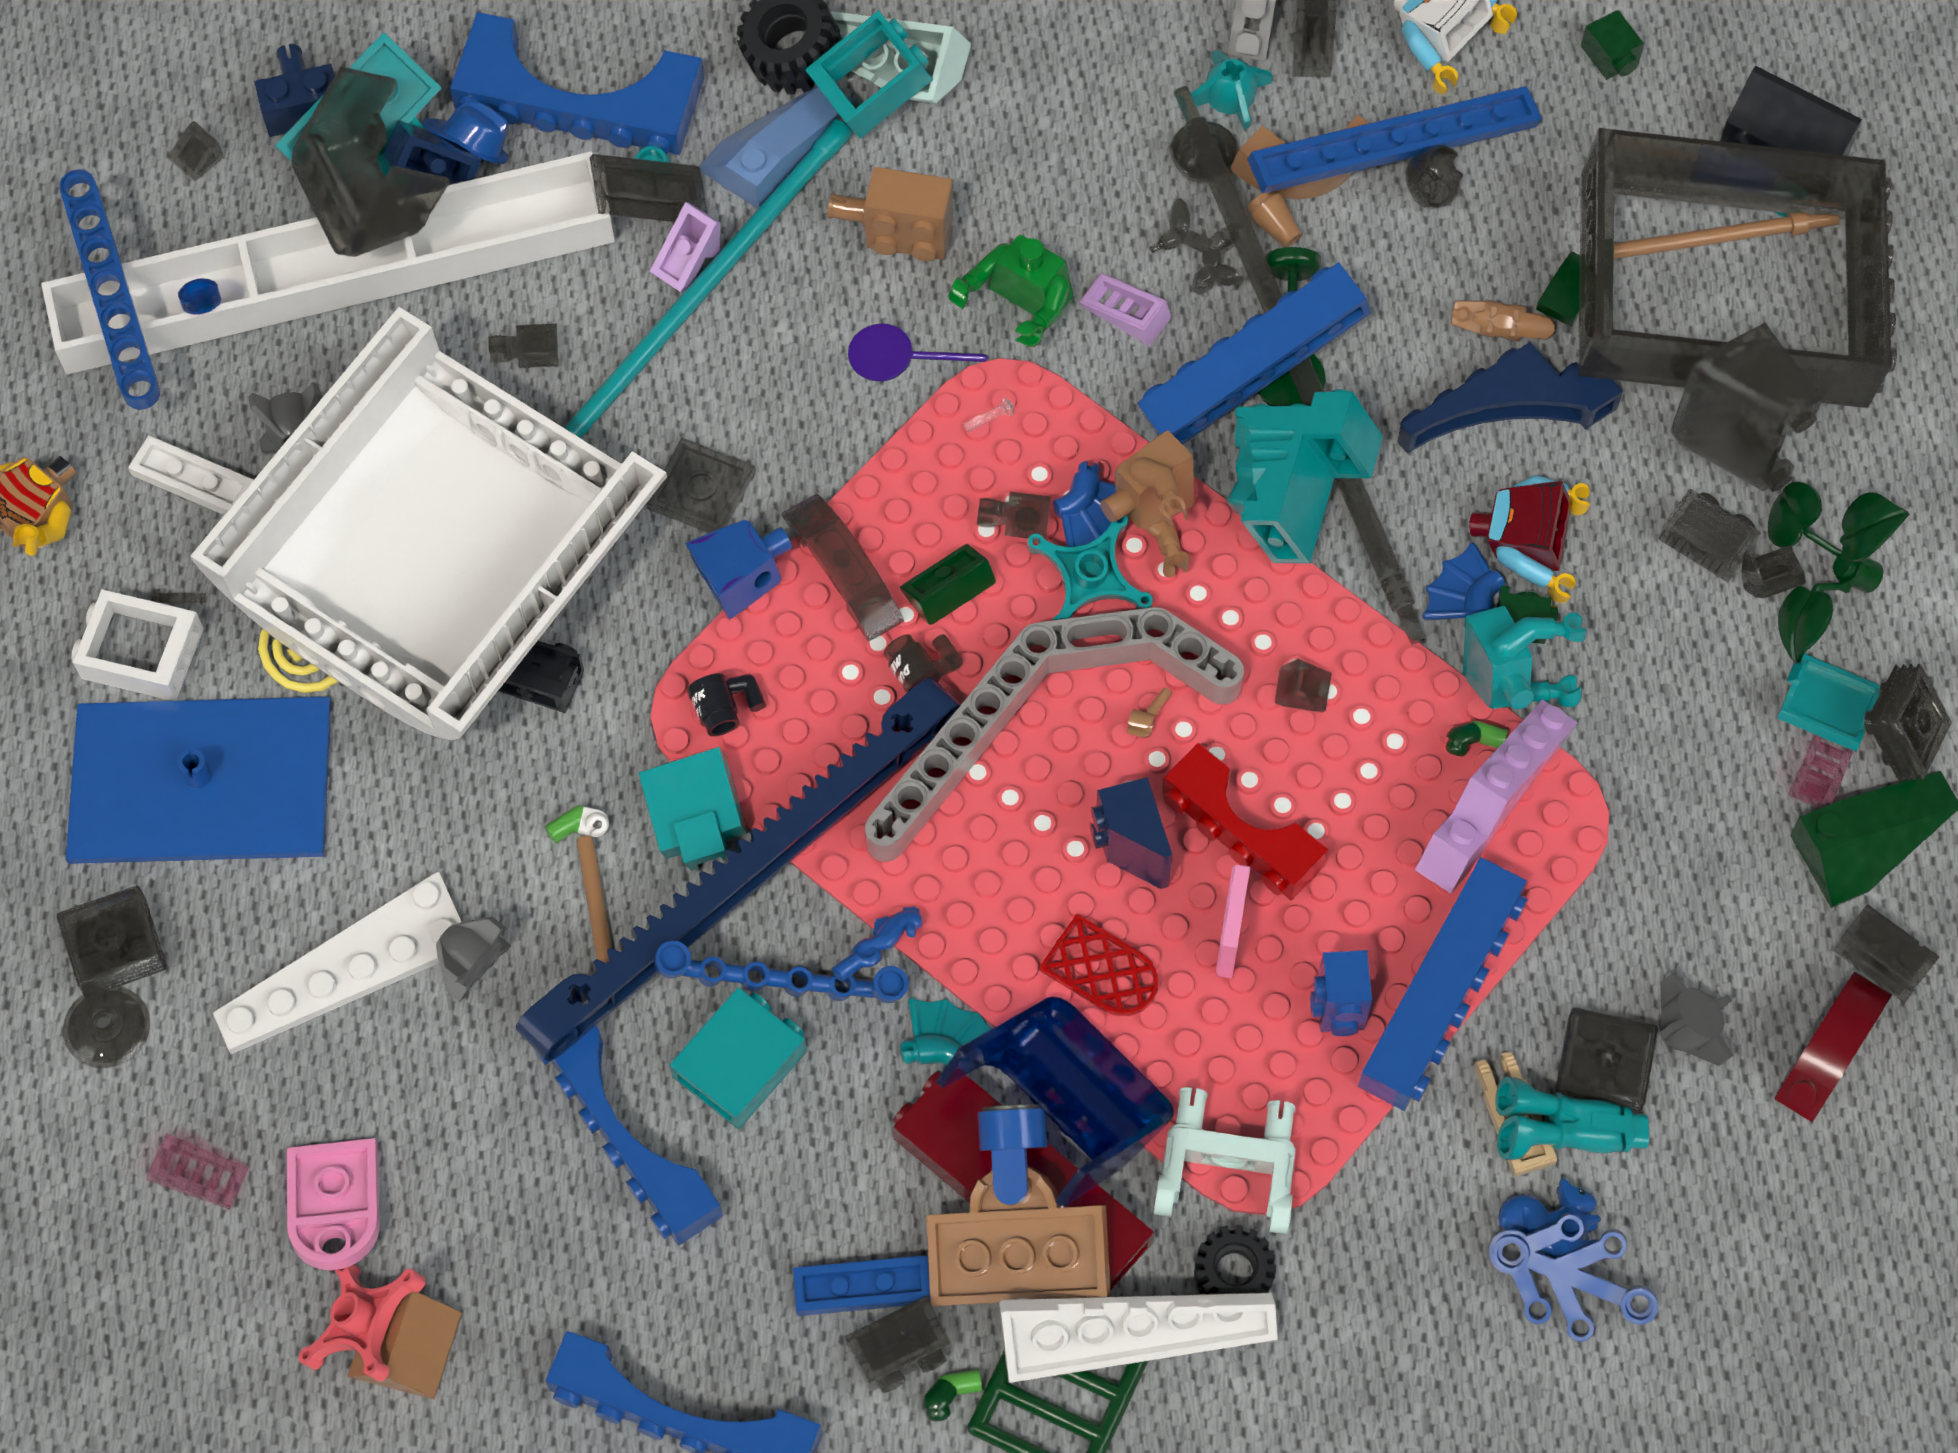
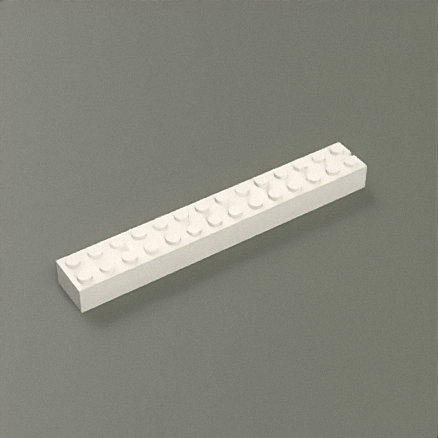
M591 151L122 263V267L150 355L613 243L615 240L610 214ZM85 273L41 283L55 352L66 375L112 364ZM107 281L100 286L98 292L101 295H112L119 289L120 284L116 281ZM199 292H214L220 298L219 303L207 312L190 313L184 309L186 299ZM203 294L191 298L190 300H194L191 306L198 304L199 300L195 298H203L200 296H204L205 301L200 299L201 302L199 303L212 301L211 298L206 297L212 294ZM117 314L110 319L108 325L114 329L123 328L129 323L130 317L125 314ZM134 347L126 348L120 353L119 360L126 361L138 358L140 350Z

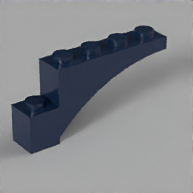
M1528 342L1518 350L1514 347L1504 352L1497 360V363L1488 369H1477L1466 379L1463 385L1455 390L1451 388L1444 390L1434 399L1433 404L1422 411L1415 409L1407 414L1400 423L1397 442L1406 453H1409L1423 444L1453 431L1482 423L1511 419L1567 421L1581 424L1586 430L1617 410L1623 391L1593 356L1581 364L1578 362L1570 364L1559 375L1532 343Z

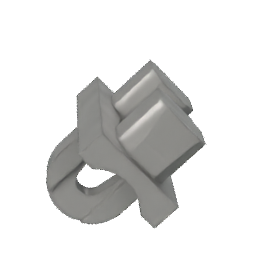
M1236 0L1228 55L1266 61L1276 0ZM1248 22L1259 24V30L1244 28V24Z

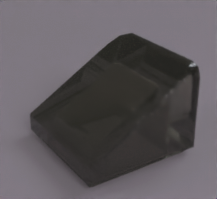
M193 121L187 126L168 155V158L193 181H197L222 160L224 155L219 142Z
M1298 658L1283 665L1279 670L1275 703L1284 707L1325 712L1332 673Z

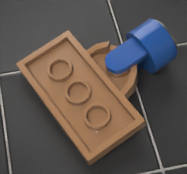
M1040 1104L982 1107V1112H978L980 1151H992L993 1171L981 1180H978L971 1194L970 1213L926 1215L931 1306L999 1303L1002 1300H1016L1018 1298L1111 1297L1106 1205L1062 1208L1058 1191L1049 1178L1033 1167L1027 1166V1149L1047 1147L1045 1109L1040 1108Z

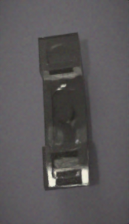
M816 493L782 512L783 519L801 545L808 547L846 602L848 613L868 642L904 622L897 604L872 562L843 521L820 495Z

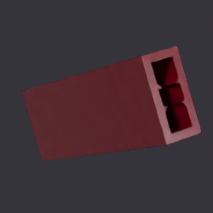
M951 1063L943 1073L937 1070L928 1078L922 1088L924 1094L914 1104L907 1102L897 1112L893 1119L895 1124L893 1126L895 1141L970 1203L971 1194L978 1180H981L993 1171L992 1151H980L978 1112H982V1107L1003 1105ZM1047 1143L1045 1148L1027 1149V1166L1033 1167L1049 1178L1058 1191L1062 1208L1106 1205L1110 1290L1112 1291L1153 1244L1154 1231L1050 1144Z

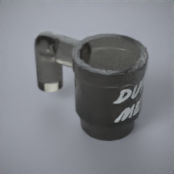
M909 634L896 638L884 650V656L888 660V667L902 684L906 693L928 677H933L939 682L942 676L962 666V656L945 634L937 636L932 641L933 647L942 657L936 661H933L921 643L916 642Z

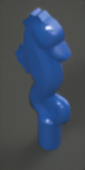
M915 906L903 907L902 911L890 917L877 918L874 922V937L859 941L853 947L851 955L832 967V971L837 979L842 982L861 968H868L878 964L882 959L880 951L892 948L902 937L905 930L908 937H915L917 929L922 926L919 908Z

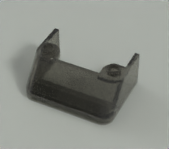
M340 66L293 148L292 168L333 251L338 255L357 257L417 234L426 225L428 217L450 182L447 177L395 166L391 167L386 177L384 176L376 161V157L385 147L388 139L387 129L380 116V112L395 89L397 82L394 78Z

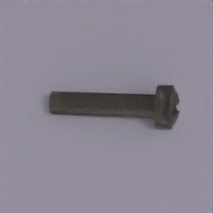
M153 589L151 593V601L157 603H206V593H161L160 589Z

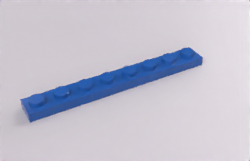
M1527 86L1252 151L1247 160L1260 190L1264 194L1535 128L1542 118Z

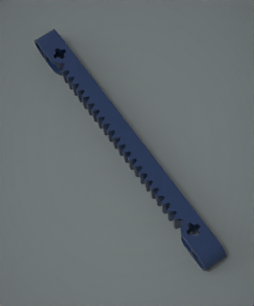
M928 677L918 683L884 713L881 722L882 734L879 737L869 732L866 733L865 746L854 743L852 745V757L844 753L840 755V768L829 764L827 766V778L818 774L815 776V789L804 785L802 787V799L791 796L789 798V810L780 806L776 809L777 821L768 817L763 819L764 832L753 828L751 829V842L742 838L738 840V853L727 849L725 851L726 864L714 860L712 862L713 875L701 871L699 873L700 886L688 882L686 884L687 897L678 893L673 895L674 908L665 904L660 905L661 919L648 915L646 917L648 930L635 926L633 928L635 941L622 937L620 939L622 952L609 948L607 950L608 963L598 959L593 961L595 970L593 976L583 973L573 974L562 980L522 1015L516 1024V1030L546 1062L559 1057L658 974L654 965V957L658 948L663 943L679 941L686 945L687 948L690 947L925 749L961 704L933 677Z

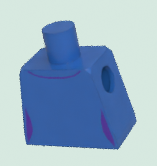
M748 520L739 521L685 543L696 568L729 620L780 583L782 578L774 558L793 548L782 527L760 538Z

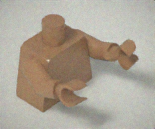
M1167 430L1117 466L1115 470L1116 493L1102 500L1100 505L1109 521L1115 522L1127 515L1138 528L1145 529L1155 537L1162 555L1166 556L1163 574L1166 577H1173L1176 569L1175 566L1180 567L1183 572L1188 571L1190 556L1186 552L1179 551L1181 548L1171 516L1183 512L1184 517L1188 520L1187 509L1194 506L1193 455Z

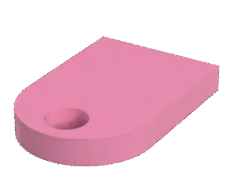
M376 1139L287 1148V1231L295 1253L306 1264L322 1270L343 1269L359 1262L375 1245L380 1229L378 1145ZM332 1238H341L346 1241L343 1249L337 1253L328 1254L322 1251L323 1245Z

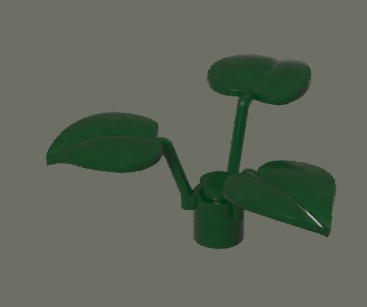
M1791 482L1783 488L1782 493L1776 498L1768 518V537L1770 541L1777 547L1790 548L1796 545L1804 534L1808 539L1836 556L1833 563V573L1839 583H1817L1811 591L1803 586H1798L1783 601L1778 614V627L1782 643L1793 661L1800 663L1804 653L1821 638L1830 624L1833 615V604L1830 596L1823 591L1840 590L1848 593L1851 587L1864 593H1870L1880 585L1884 574L1883 567L1879 562L1868 557L1880 548L1910 515L1907 510L1897 506L1886 497L1874 492H1868L1852 502L1842 519V530L1845 533L1839 540L1842 544V550L1824 540L1809 528L1817 521L1822 512L1820 495L1812 486L1803 482Z

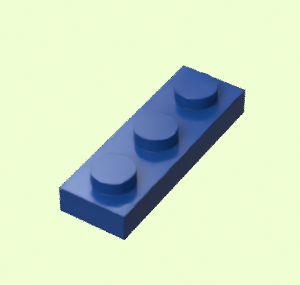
M927 1255L793 1268L797 1316L931 1304Z

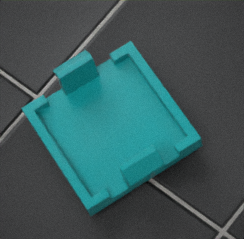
M1804 653L1800 663L1793 664L1786 681L1791 683L1777 719L1857 752L1871 718L1878 720L1885 703L1880 696L1883 686Z

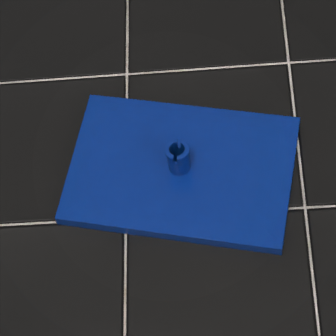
M330 697L77 704L66 847L67 863L324 857L331 721Z

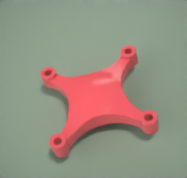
M354 1264L347 1268L335 1270L340 1279L341 1294L332 1305L330 1311L331 1323L313 1344L301 1350L298 1357L299 1362L313 1370H317L322 1366L324 1358L334 1352L358 1351L364 1363L363 1372L376 1381L382 1382L389 1374V1367L381 1359V1345L389 1323L400 1301L411 1291L419 1292L423 1289L425 1278L412 1269H406L392 1283L380 1288L370 1289L364 1288L359 1282L360 1268Z

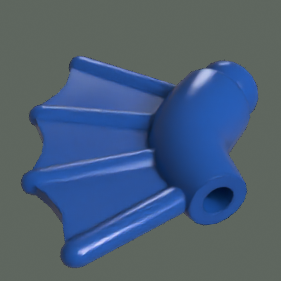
M1088 461L1081 462L1078 465V472L1074 474L1069 492L1053 500L1054 511L1058 518H1062L1067 547L1082 546L1096 540L1108 529L1111 523L1104 515L1100 502L1116 493V486L1101 480L1099 476L1100 467L1095 462L1093 466H1088Z
M1469 543L1467 549L1458 557L1442 562L1443 570L1439 578L1426 587L1429 595V604L1422 617L1424 620L1459 619L1493 609V598L1500 591L1501 586H1505L1506 583L1499 572L1496 570L1491 571L1475 543Z

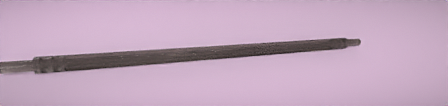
M1187 86L1179 87L1174 91V96L1186 121L1184 129L1265 314L1277 305L1278 300L1283 295L1205 117L1200 116ZM1306 358L1289 370L1302 403L1311 406L1314 393L1324 392L1310 358ZM1335 478L1392 612L1397 611L1411 645L1424 643L1427 639L1412 606L1415 600L1362 478Z

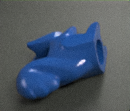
M1560 1179L1559 1186L1556 1189L1560 1209L1548 1212L1543 1203L1536 1197L1528 1194H1519L1506 1200L1500 1207L1498 1215L1500 1226L1504 1230L1517 1229L1528 1235L1557 1223L1560 1216L1566 1212L1579 1214L1584 1220L1585 1227L1583 1235L1578 1240L1570 1242L1562 1239L1537 1251L1551 1258H1557L1600 1240L1589 1239L1587 1234L1598 1228L1597 1223L1601 1221L1599 1215H1589L1596 1208V1199L1589 1192L1572 1186L1566 1179ZM1568 1219L1563 1222L1562 1228L1568 1234H1575L1579 1230V1224L1575 1220Z

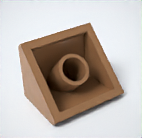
M411 1291L398 1304L381 1345L382 1362L389 1367L387 1378L382 1382H378L363 1372V1359L358 1351L355 1352L348 1377L435 1400L462 1313L421 1293Z

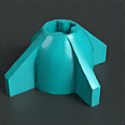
M1220 50L1212 51L1211 59L1214 66L1208 72L1206 82L1186 96L1187 108L1190 109L1209 103L1212 108L1220 113L1237 114L1243 130L1250 128L1251 120L1248 108L1254 102L1256 89L1272 83V74L1268 70L1249 66L1241 59L1229 58Z

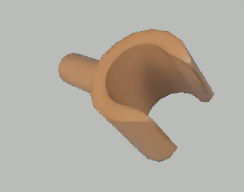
M1163 688L1148 707L1147 712L1133 709L1129 717L1127 733L1142 738L1149 737L1158 712L1172 692L1168 688Z

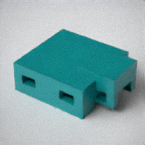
M720 747L638 773L658 847L666 859L682 855L684 864L693 871L699 869L698 864L721 857L724 861L725 851L729 849L727 840L748 834L727 757Z

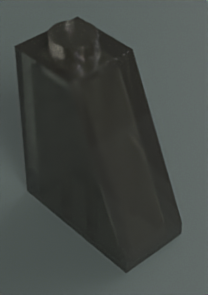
M1292 0V77L1331 78L1337 12L1336 0Z

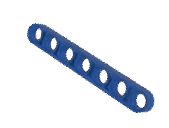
M81 169L72 170L61 178L59 190L117 383L128 406L137 410L147 409L158 401L160 388L100 191L91 173ZM85 183L90 186L89 191L81 197L69 195L70 189L76 184ZM93 215L100 218L98 225L92 229L85 230L79 227L80 221L86 216ZM97 248H105L110 251L109 256L102 262L90 261L88 259L90 253ZM107 281H116L120 284L119 289L112 295H101L98 292L100 286ZM117 314L128 315L130 320L125 327L114 329L108 325L113 316ZM134 347L140 350L139 357L132 362L126 363L119 360L120 353L126 348ZM138 381H145L151 384L149 391L142 396L136 397L129 394L130 387Z

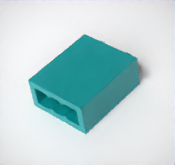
M739 987L669 1064L673 1079L738 1130L741 1129L807 1053L805 1039L803 1038L805 1033L796 1023L788 1018L781 1021L770 1012L771 1006L755 992H751L748 995Z

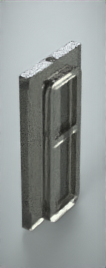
M592 154L589 157L598 214L675 222L685 202L691 203L708 214L699 166Z

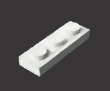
M149 435L128 467L131 476L223 515L227 513L253 482V479Z

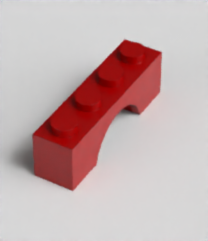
M1197 743L1164 777L1162 794L1166 803L1177 813L1183 814L1185 812L1195 820L1197 828L1205 837L1212 841L1217 839L1229 849L1230 856L1239 865L1250 866L1261 875L1262 882L1270 891L1277 895L1282 893L1292 901L1325 866L1328 849L1297 823L1270 830L1253 827L1237 817L1229 806L1226 797L1230 768L1200 743Z

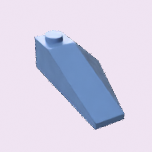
M815 86L810 91L801 94L722 140L698 166V170L758 209L812 149L814 142L834 120H841L842 117L819 87ZM846 95L850 102L855 105L856 100Z

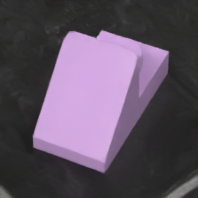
M685 202L649 272L678 291L685 292L694 281L706 257H716L720 252V222L691 203Z

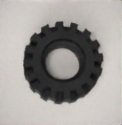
M1235 1225V1230H1229L1228 1226L1220 1227V1231L1217 1234L1211 1232L1207 1236L1206 1242H1202L1199 1246L1195 1259L1194 1279L1197 1280V1288L1200 1294L1269 1293L1270 1288L1272 1289L1277 1265L1274 1263L1276 1258L1274 1250H1269L1267 1239L1264 1237L1260 1240L1257 1237L1258 1232L1252 1228L1249 1233L1243 1231V1226ZM1228 1254H1240L1249 1260L1252 1266V1275L1245 1283L1233 1285L1225 1282L1220 1277L1217 1265Z

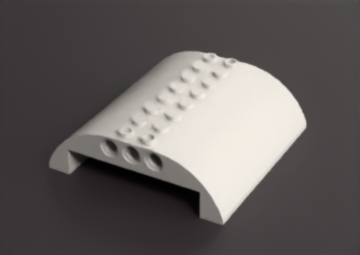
M398 307L190 557L204 575L231 602L270 635L306 661L409 726L438 738L455 740L463 736L667 478V474L633 451L621 464L439 351L432 327Z

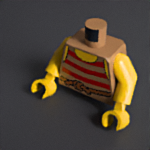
M58 456L44 470L28 457H21L15 462L0 465V529L13 539V547L20 545L29 556H34L40 547L60 541L65 537L71 516L70 509L73 505L62 486L76 474V471L63 457Z

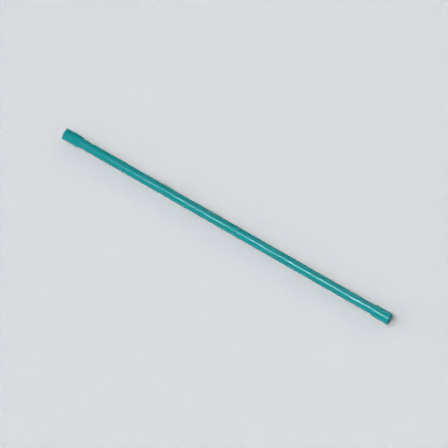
M834 120L814 142L812 149L564 426L566 430L579 438H582L821 167L831 160L852 137V131L844 122Z

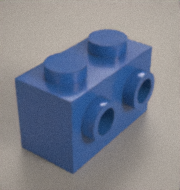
M1367 950L1323 952L1318 976H1314V991L1310 992L1312 1018L1319 1017L1320 1032L1332 1031V1034L1335 1036L1354 1035L1358 1030H1364L1372 1003Z

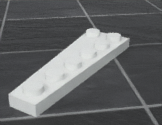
M437 872L213 1012L230 1054L440 963L436 950L438 939L452 924L461 922L440 873Z
M1272 1293L1059 1299L1018 1298L1016 1300L999 1301L1009 1383L1278 1340L1276 1307Z

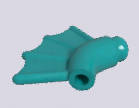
M910 998L908 1005L914 1037L913 1040L901 1042L900 1054L902 1061L906 1064L917 1062L919 1065L944 1064L949 1066L952 1063L963 1072L971 1063L972 1058L1003 1042L1005 1035L989 1028L978 1012L959 1009L947 998L935 1002H925Z

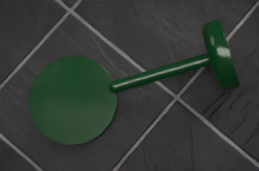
M1302 247L1277 248L1266 255V271L1274 278L1288 281L1287 292L1297 291L1298 281L1310 279L1320 270L1321 256L1311 249ZM1312 354L1260 390L1258 394L1269 406H1291L1293 404L1311 406L1314 393L1324 391L1326 382L1324 367L1317 356Z

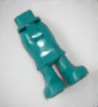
M1504 1077L1498 1085L1495 1099L1496 1110L1501 1116H1509L1501 1125L1497 1136L1498 1154L1504 1160L1521 1159L1535 1145H1553L1555 1150L1573 1148L1600 1154L1613 1152L1627 1153L1631 1148L1646 1149L1649 1145V1122L1647 1115L1632 1113L1631 1108L1628 1106L1621 1107L1602 1100L1574 1099L1558 1092L1554 1095L1535 1090L1524 1080L1516 1077ZM1523 1115H1546L1545 1122L1537 1121Z

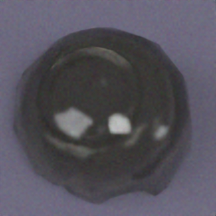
M1444 144L1423 149L1409 161L1405 172L1406 185L1412 198L1420 206L1430 210L1448 206L1458 195L1459 181L1462 179L1463 174L1454 165V160L1458 156L1455 150Z

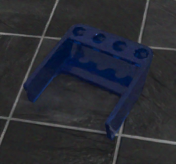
M1052 996L1046 998L961 1046L936 1080L944 1088L979 1067L993 1066L1007 1075L1034 1104H1040V1108L1045 1109V1114L1091 1160L1077 1170L1055 1200L1060 1208L1065 1207L1120 1171L1174 1116L1173 1106L1167 1097L1071 1003L1060 997Z

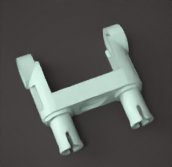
M1192 1087L1181 1088L1179 1090L1180 1097L1176 1124L1172 1125L1167 1133L1162 1175L1159 1174L1154 1215L1172 1216L1173 1203L1178 1204L1184 1161L1272 1174L1266 1217L1271 1218L1269 1232L1287 1235L1293 1198L1290 1192L1296 1153L1294 1144L1290 1142L1293 1117L1296 1110L1295 1105L1284 1102L1282 1119H1279L1280 1101H1269L1267 1103L1264 1138L1258 1139L1205 1131L1202 1129L1205 1103L1208 1097L1207 1092L1196 1088L1194 1105L1191 1106Z

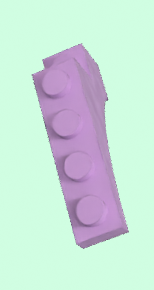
M1541 700L1470 778L1453 813L1433 834L1415 871L1447 892L1452 893L1469 874L1473 865L1514 806L1549 760L1569 738L1578 722L1567 716L1560 708Z

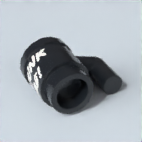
M710 674L697 679L687 688L689 699L693 703L700 724L706 728L709 736H721L739 726L738 708L733 694L743 692L751 712H757L766 707L757 680L751 674L728 679L724 674Z

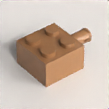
M873 167L866 199L831 193L830 200L832 201H829L828 218L861 222L866 231L867 248H871L882 255H892L897 252L910 254L921 261H932L934 258L945 260L953 222L951 178Z

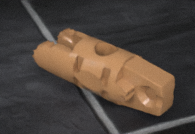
M1487 299L1486 301L1455 300L1451 316V324L1479 333L1481 336L1502 337L1520 342L1521 337L1546 340L1548 337L1551 338L1550 336L1554 335L1553 332L1556 331L1554 329L1556 325H1554V321L1549 316L1526 312V306L1508 305Z

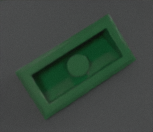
M965 544L900 586V589L920 616L929 625H932L993 586L996 579L989 561L969 544Z

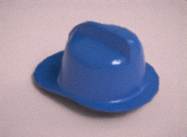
M467 102L462 104L448 120L436 118L422 120L423 126L429 131L459 144L481 159L496 164H504L508 161V155L503 150L508 121L484 103Z

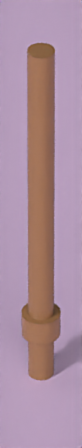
M1836 209L1808 214L1805 210L1788 212L1787 217L1605 244L1602 245V250L1606 261L1791 232L1792 236L1808 234L1809 229L1838 225L1839 215Z

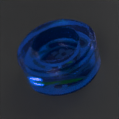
M206 278L191 280L184 284L178 292V298L183 311L193 315L204 314L214 310L222 300L217 283Z

